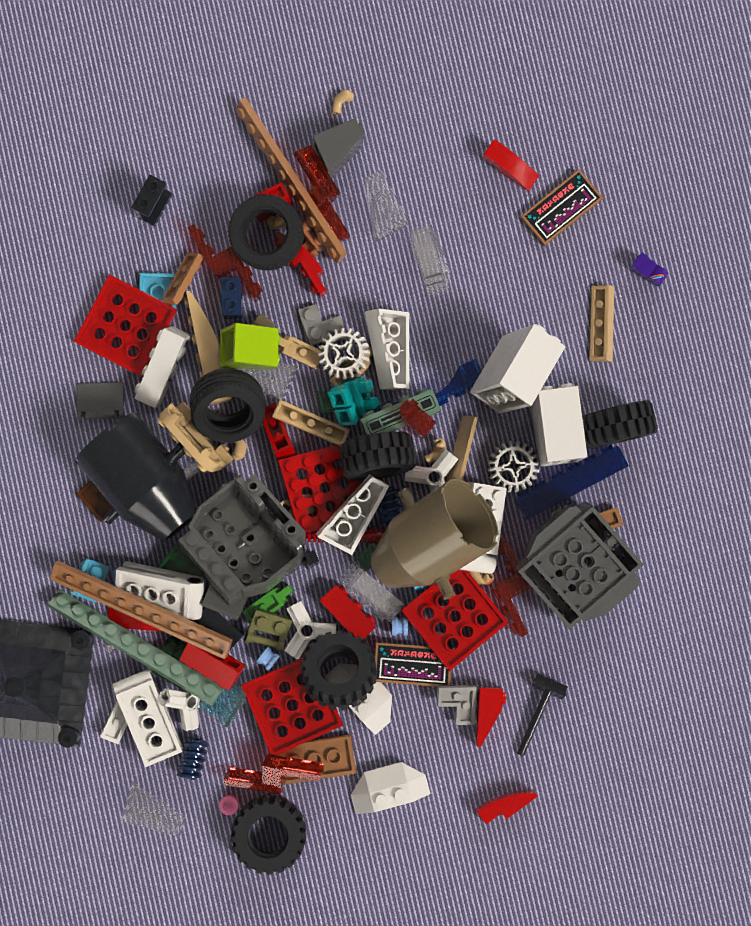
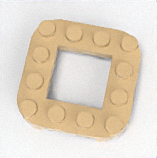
M182 402L177 407L171 403L159 414L160 417L157 419L159 424L170 430L171 437L185 447L183 449L184 452L198 462L197 466L202 472L222 470L234 459L228 452L230 449L226 444L218 447L211 439L198 432L192 423L190 408L185 402Z

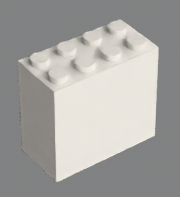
M537 324L503 335L470 393L499 414L532 406L566 346L561 344L557 337L550 336L542 326Z
M572 383L562 384L557 389H553V386L542 387L531 406L537 458L540 463L539 467L577 463L587 458L578 386H573Z

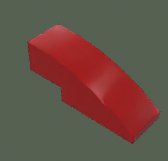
M495 139L483 154V159L498 168V172L528 192L539 177L527 163Z
M534 790L507 793L485 802L477 807L476 811L485 824H488L501 813L507 820L537 798L538 795Z

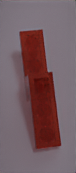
M311 145L297 150L294 156L313 185V188L308 192L340 243L348 240L350 234L331 205L341 194Z
M194 224L187 227L217 280L238 270L255 302L262 298L260 293L263 291L259 283H254L251 279V276H253L251 269L248 265H243L232 247L212 257L215 252L210 244L206 245L203 241L205 235L201 228L197 229Z
M414 399L411 401L406 400L400 406V418L414 429L422 440L436 426V421L425 413Z
M504 536L500 538L498 552L500 555L504 554L507 560L504 563L508 571L513 572V575L493 584L495 587L493 593L497 600L501 599L504 605L501 607L506 618L510 617L512 621L510 626L514 634L523 637L528 632L511 598L531 589V586L514 567L519 562Z
M267 754L262 765V772L229 767L224 777V785L281 794L286 782V776L320 781L324 771V763Z

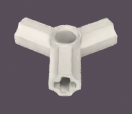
M445 449L431 468L415 466L413 470L406 472L405 481L428 484L432 492L446 483L444 477L458 461V458ZM433 471L440 475V479L437 482H432L429 479V474Z
M302 601L286 608L297 628L296 633L284 650L292 657L299 659L311 639H315L318 636L323 638L327 632L336 634L337 623L312 622ZM304 625L311 626L313 630L311 635L305 636L302 633Z
M165 688L160 692V705L179 708L183 730L188 731L198 728L197 708L200 703L198 697L186 690Z

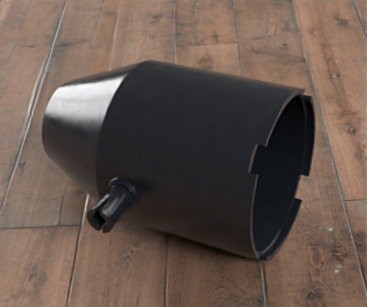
M135 412L130 413L116 421V427L109 432L105 429L87 444L76 457L78 462L75 461V463L112 506L102 515L103 520L108 517L105 521L107 524H112L120 516L124 521L162 541H166L188 525L196 513V507L184 469L177 462L186 453L182 449L184 446L181 443H178L169 452Z

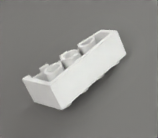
M174 326L160 330L156 338L158 341L156 348L153 347L149 358H151L149 365H146L142 371L144 377L135 388L136 396L134 399L154 408L161 405L170 386L168 379L173 378L178 369L176 362L180 361L186 352L184 345L187 340L191 342V334Z
M369 474L316 533L317 537L352 555L389 485Z

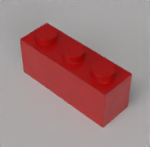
M336 584L319 601L348 632L354 633L355 638L360 636L364 639L376 628L374 625L376 620L369 613L365 615L361 611L363 606L356 599L352 601L347 596L349 591L343 585L339 587Z
M187 643L179 659L187 667L193 668L201 673L203 677L209 678L228 691L236 684L245 667V664L229 654L223 659L190 643Z

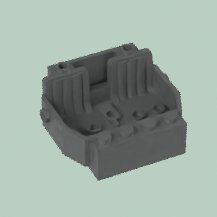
M255 474L246 481L239 475L228 484L221 485L217 493L198 507L188 526L189 532L178 540L181 550L231 606L242 596L248 598L270 591L285 577L294 573L299 568L303 559L305 531ZM265 506L272 512V516L265 511ZM253 536L254 540L248 541L247 538ZM224 547L225 551L219 552L218 549ZM233 561L238 563L235 567H232L230 564Z
M583 501L578 507L569 502L562 507L558 506L551 512L552 516L532 533L523 553L525 557L514 566L569 630L581 619L584 622L606 615L624 598L629 596L638 587L641 580L635 572L644 565L599 512L586 501ZM595 519L609 534L606 538L590 524ZM617 543L618 547L613 550L612 546ZM620 553L624 555L622 560L617 558ZM586 557H590L588 564L584 563ZM558 569L562 570V574L560 576H556L555 572ZM570 584L575 585L573 590L568 589Z

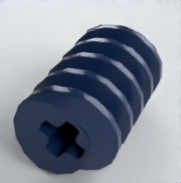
M394 486L388 487L381 500L383 502L378 506L379 508H384V510L379 512V515L385 516V518L380 520L381 523L387 524L384 527H388L393 517L401 513L398 509L403 507L401 504H396L401 498L395 496L400 490L394 489Z
M187 737L190 739V742H184V745L189 747V749L182 750L187 757L180 759L185 765H179L178 767L183 770V773H177V776L196 780V778L202 776L199 770H203L204 766L200 763L205 762V758L201 755L207 754V750L204 747H208L209 743L200 738Z

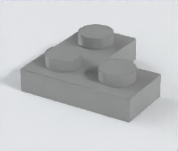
M316 304L298 310L311 346L323 343V338L329 340L327 334L330 333L334 336L335 329L341 333V328H344L341 316L322 322Z
M475 685L437 686L436 705L438 707H455V725H475L477 687Z

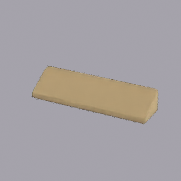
M611 285L591 286L589 358L591 362H612L614 287Z
M279 400L272 416L277 420L340 447L346 441L350 432L348 428L339 426L334 422L282 400Z
M462 416L453 455L458 458V461L448 472L446 482L451 479L463 480L478 420L475 416Z

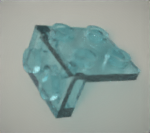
M236 683L229 691L223 688L222 693L213 706L200 699L198 708L215 716L223 726L227 727L235 719L239 707L244 704L246 692Z

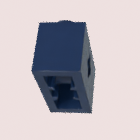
M221 277L223 318L243 319V281L241 277Z

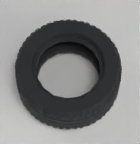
M270 194L255 195L241 202L242 204H239L238 208L233 212L228 225V238L235 254L249 266L264 271L277 270L291 263L300 252L304 240L303 224L296 210L284 199ZM262 213L278 214L286 225L284 242L273 252H255L247 242L246 233L248 225L253 218Z
M223 368L207 373L194 384L191 390L190 413L192 423L198 432L213 441L236 442L249 437L258 430L265 417L263 391L259 382L250 374L237 369ZM223 397H237L247 403L242 410L232 414H218L208 408L211 402Z

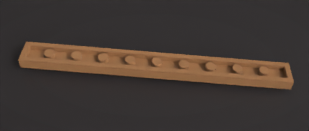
M247 98L240 99L236 108L238 117L245 122L248 132L256 139L257 146L260 150H263L268 163L276 170V174L279 180L285 184L288 194L295 199L298 209L304 213L309 226L313 227L317 233V238L326 247L329 257L336 264L343 261L347 254L346 250Z
M61 561L54 563L50 580L225 659L228 656L232 639Z

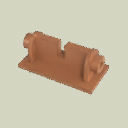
M301 220L304 228L303 237L306 240L302 246L315 258L319 255L318 251L326 250V248L318 240L317 235L313 233L312 227L309 226L308 222Z

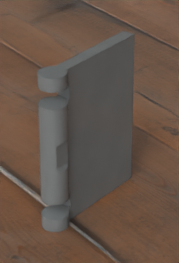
M123 382L77 384L78 420H82V412H86V419H115V411H119V418L124 417Z

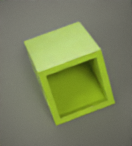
M234 323L221 329L219 368L271 370L278 367L280 362L278 346L281 340L279 328Z

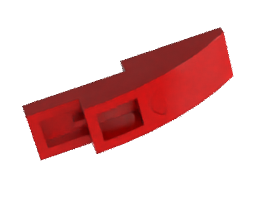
M277 231L274 233L276 237L274 242L277 248H279L284 242L286 235ZM302 246L297 257L288 266L292 265L294 269L302 266L300 268L304 278L308 277L310 279V288L314 294L318 293L321 298L327 294L325 287L319 279V276L324 274L323 269L311 253Z

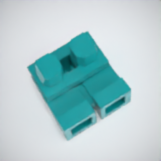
M364 376L350 377L327 392L332 407H337L334 412L339 426L355 425L361 415L379 406L378 398L371 397L370 395L374 387L372 380H365Z

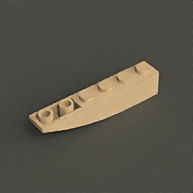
M186 291L187 297H184L186 309L190 308L191 315L188 316L190 327L194 328L195 334H192L194 346L197 345L198 353L195 354L197 363L201 364L202 371L199 372L201 378L209 372L223 369L219 368L220 344L204 311L192 293ZM233 397L218 398L211 402L210 405L233 401Z

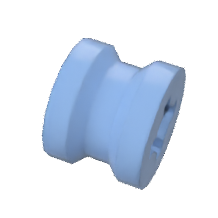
M405 616L402 618L392 617V636L397 634L408 635V620Z
M267 647L256 662L263 664L265 669L269 671L280 655L271 652V648Z

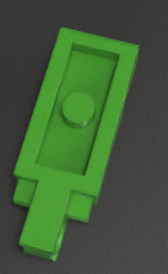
M290 585L282 590L277 587L242 612L249 622L255 608L274 613L285 605L288 601L286 596L293 592V589Z

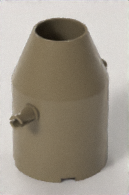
M460 479L447 481L416 503L409 488L399 491L398 495L404 505V511L393 517L371 554V566L376 577L389 588L438 584L444 600L455 596V592L448 580L449 576L489 552L497 545V542H495L496 537L499 535L497 522L481 494L476 495L470 489L472 486Z

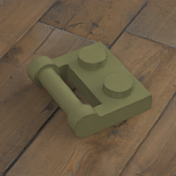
M255 608L244 641L273 647L276 651L281 652L292 619ZM259 630L279 637L277 640L255 635L254 631Z

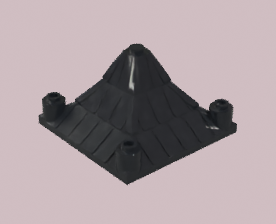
M0 619V738L59 744L65 748L81 746L94 634L86 629Z

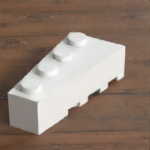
M386 309L365 311L380 389L394 391L409 389V312Z

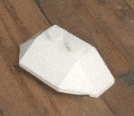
M339 663L325 677L331 683L347 682L356 674L357 665ZM381 682L373 684L374 689L371 694L367 693V699L364 702L359 700L358 706L355 707L349 705L359 719L375 735L390 723L392 694Z
M403 762L364 772L351 793V799L355 814L373 813L414 802L429 795L430 790L424 773Z

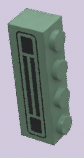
M421 389L416 392L417 395L410 398L407 395L398 399L399 403L393 406L391 403L380 407L381 411L374 413L372 410L363 414L364 418L360 421L366 435L397 431L441 412L433 389Z

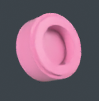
M233 795L224 796L219 803L220 811L225 815L236 813L239 808L238 799Z

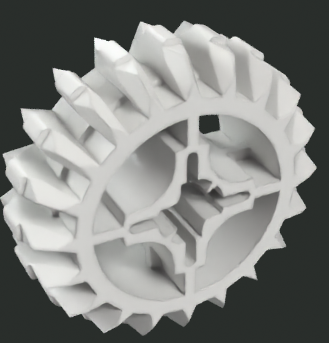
M341 328V333L335 329L334 336L328 333L329 340L322 339V342L326 345L319 346V349L324 352L318 353V356L323 358L319 361L321 365H324L323 370H329L328 374L330 376L336 372V379H339L341 374L344 380H347V374L354 378L353 372L355 371L360 375L361 371L359 368L366 369V365L363 362H369V358L365 356L370 355V351L365 350L369 347L368 343H363L365 337L359 338L360 333L357 331L353 334L351 328L347 333L345 328ZM340 340H349L344 345L335 344ZM355 343L359 346L358 359L352 355ZM331 349L337 353L334 364H331L329 359ZM344 350L345 352V350H347V353L350 357L346 356L342 358L339 351L342 352ZM345 362H350L353 364L352 366L347 368H339V366H342Z
M509 441L508 448L505 443H502L501 447L503 450L501 451L496 447L495 451L498 455L491 453L490 456L495 460L488 461V464L493 465L492 468H488V472L494 471L490 479L495 477L498 479L494 482V485L501 482L502 485L500 487L505 488V486H508L507 492H511L512 487H514V491L517 493L519 492V486L523 491L526 490L525 483L528 486H532V482L529 479L536 480L537 477L533 473H539V469H535L534 466L540 463L533 462V459L537 458V454L530 456L533 449L530 448L526 451L527 444H523L522 448H520L519 441L515 443V447H513L512 441ZM509 452L508 463L498 466L500 457L504 453ZM515 452L521 453L528 462L518 461ZM512 461L515 465H523L515 469V473L513 472V469L504 467H508L509 465H511ZM529 468L527 476L519 482V471ZM499 472H508L513 482L505 480Z

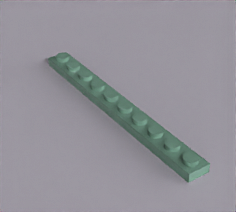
M59 590L48 603L49 608L207 704L213 706L222 693L223 688L218 684L203 677L198 672L64 591Z

